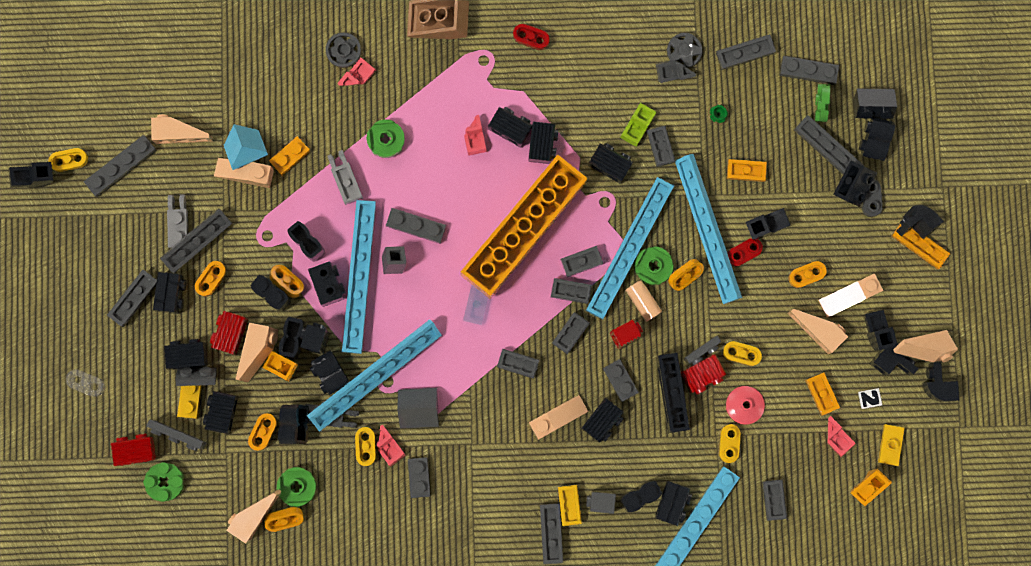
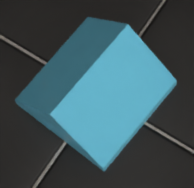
M233 125L224 144L232 170L268 155L259 130Z

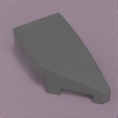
M676 60L656 63L658 82L660 83L696 76L694 72Z

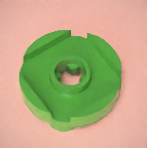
M818 84L815 121L827 122L828 105L830 103L829 84Z
M385 119L373 124L367 132L366 140L369 149L375 156L391 158L402 151L405 136L398 124L392 120ZM384 134L391 137L387 144H384V141H380Z
M651 247L644 249L636 258L635 273L646 284L660 285L667 281L673 272L671 256L663 248ZM658 262L657 266L659 269L652 271L649 263Z
M163 462L152 466L148 470L143 484L147 494L152 499L161 502L170 501L177 498L183 491L184 475L178 466ZM167 477L169 479L167 481L169 485L167 487H161L160 479H165Z
M293 467L287 469L277 481V490L282 491L279 497L289 506H303L310 502L316 493V480L312 473L304 468ZM295 481L302 485V489H299L298 493L295 492V489L291 488L292 485H295Z

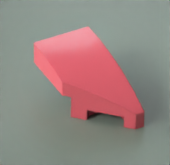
M360 58L337 84L339 86L365 84L375 73L376 69L366 60Z
M476 115L472 124L466 128V134L464 135L468 156L487 152L480 117Z
M830 416L828 418V444L842 457L856 443Z
M381 425L379 441L377 442L378 451L387 464L392 467L405 457L406 454L384 425Z

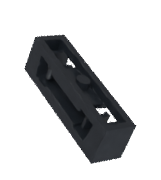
M678 354L658 355L656 362L668 433L688 431L690 427Z

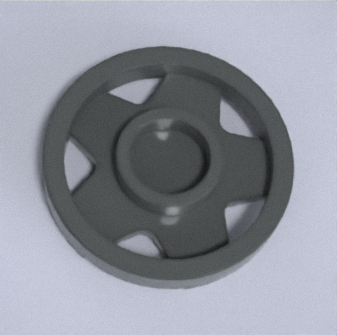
M337 33L328 40L326 55L334 66L347 68L359 60L361 46L357 38L352 34ZM342 37H349L350 39L345 41ZM334 41L335 46L329 48L331 43ZM356 45L358 47V52L354 51ZM331 57H336V58H337V62H335L334 60H332Z
M690 33L675 35L667 46L669 60H682L684 63L682 65L686 68L694 66L702 55L700 41ZM671 46L674 48V52L672 54L670 53ZM698 55L697 59L693 62L692 57Z

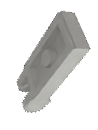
M343 150L338 151V155L343 162L342 165L336 167L334 157L332 155L327 157L344 204L347 205L356 200L363 199L350 164L349 162L347 163Z
M181 194L179 197L180 209H174L175 199L173 195H168V248H172L188 234V210L186 209L185 194Z

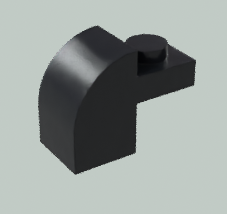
M34 162L30 166L8 168L10 188H38L50 185L53 182L51 162Z
M915 205L903 216L904 219L900 221L901 226L896 232L902 237L913 228L922 239H925L944 221L931 208L924 205Z
M785 208L746 221L752 240L767 237L792 226Z
M884 309L863 315L868 330L867 337L875 351L898 345L893 327H888Z
M895 347L879 351L869 363L884 376L889 375L895 366L909 376L914 375L919 369L911 358L895 353L893 350Z
M934 362L928 364L926 376L930 382L922 383L926 395L938 402L960 401L958 381L943 382L942 363Z

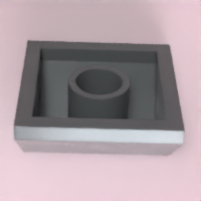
M437 388L398 390L397 411L400 428L439 427Z

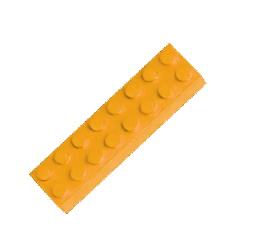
M557 155L461 270V276L491 299L583 188L588 178Z

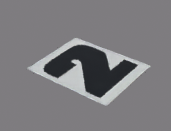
M879 388L858 392L861 409L882 405Z

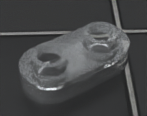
M72 370L66 376V383L70 388L89 396H100L105 390V383L102 379L81 370ZM77 376L81 379L79 383L75 382ZM97 383L98 389L94 391L93 385Z

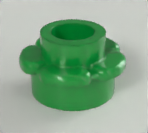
M717 105L710 109V119L713 122L723 123L725 118L728 117V111L722 105Z

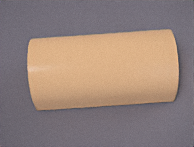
M642 280L625 290L645 322L662 313L661 308Z

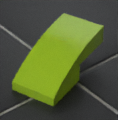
M640 103L620 138L637 147L656 111Z

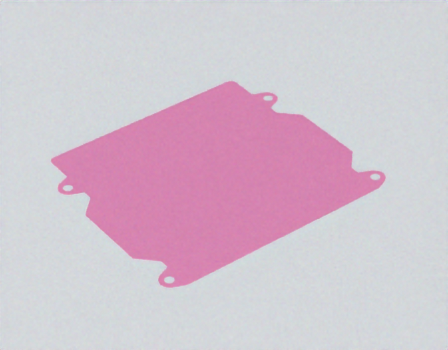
M477 50L462 56L386 118L398 124L404 132L405 143L399 154L391 158L375 156L368 147L367 134L344 152L347 163L349 162L362 194L363 199L360 200L376 201L362 351L377 352L382 357L430 319L442 336L390 376L394 381L391 387L387 388L381 383L378 385V388L384 393H394L403 389L437 388L438 413L498 364L502 349L513 352L572 303V301L550 298L554 278L593 285L605 275L623 242V239L608 222L616 206L614 195L607 191H600L585 196L580 190L491 299L461 276V270L549 166V164L528 162L532 130L521 148L488 130V125L499 107L503 109L504 107L510 108L514 111L513 115L529 119L531 125L534 121L550 122L524 91L492 87L487 78L494 67L495 59L493 54L487 50ZM482 55L489 58V63L486 66H481L478 62L479 57ZM479 115L487 152L468 156L464 138L465 130L472 124L474 117ZM558 132V140L553 142V148H557L556 156L559 155L579 171L580 157ZM384 134L380 141H384V144H387L391 137ZM340 157L335 159L336 167L343 164ZM329 164L264 217L257 229L256 238L258 243L264 247H273L283 243H287L293 250L292 273L304 284L302 295L343 344L356 201L347 205L344 204L331 171V164ZM602 197H608L610 200V205L607 208H603L599 204V200ZM391 208L446 225L441 244L386 227ZM297 221L303 223L324 248L325 254L315 262L306 257L300 246L288 234L287 229ZM264 231L272 232L273 238L271 241H264L262 239ZM404 246L406 266L403 273L384 274L382 254L385 247ZM597 246L603 265L567 277L561 263V258ZM330 261L332 266H337L340 275L337 276L339 284L343 283L346 294H343L344 300L322 307L308 269Z

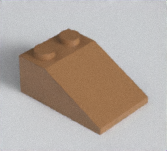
M409 1L407 37L429 39L466 38L468 32L469 1Z

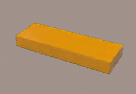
M913 228L902 237L896 232L897 229L892 234L893 238L936 269H940L950 255L948 251L930 238L922 239Z

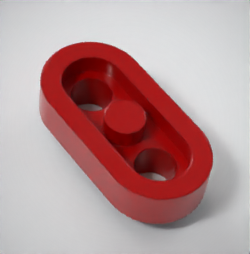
M519 24L513 30V38L519 44L536 50H544L549 45V35L541 29L526 24ZM523 32L526 36L522 38L519 34ZM537 39H542L543 43H537Z
M750 238L733 247L727 252L731 266L739 267L757 257L762 252L763 246L758 239L752 240ZM751 244L756 246L755 251L750 249ZM735 253L739 254V260L734 259L733 255Z

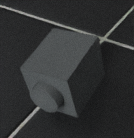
M404 246L385 247L382 254L384 274L403 273L406 266Z
M591 492V496L587 495L586 507H590V512L614 514L616 494Z

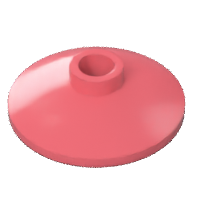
M741 386L734 389L727 397V413L732 420L739 424H752L759 420L764 412V399L755 388ZM745 401L750 404L748 409L743 407Z

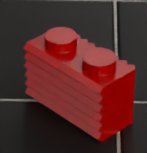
M223 311V314H219L216 325H218L217 332H213L210 339L211 348L236 356L248 319Z
M632 319L610 332V336L617 349H621L637 341L641 337L643 330L638 322L635 323Z
M715 354L681 372V377L689 392H695L696 394L707 390L705 386L710 383L714 386L722 382V377L726 375Z
M147 434L135 435L136 439L128 440V437L116 438V442L111 443L113 465L124 466L156 460L153 437H148Z

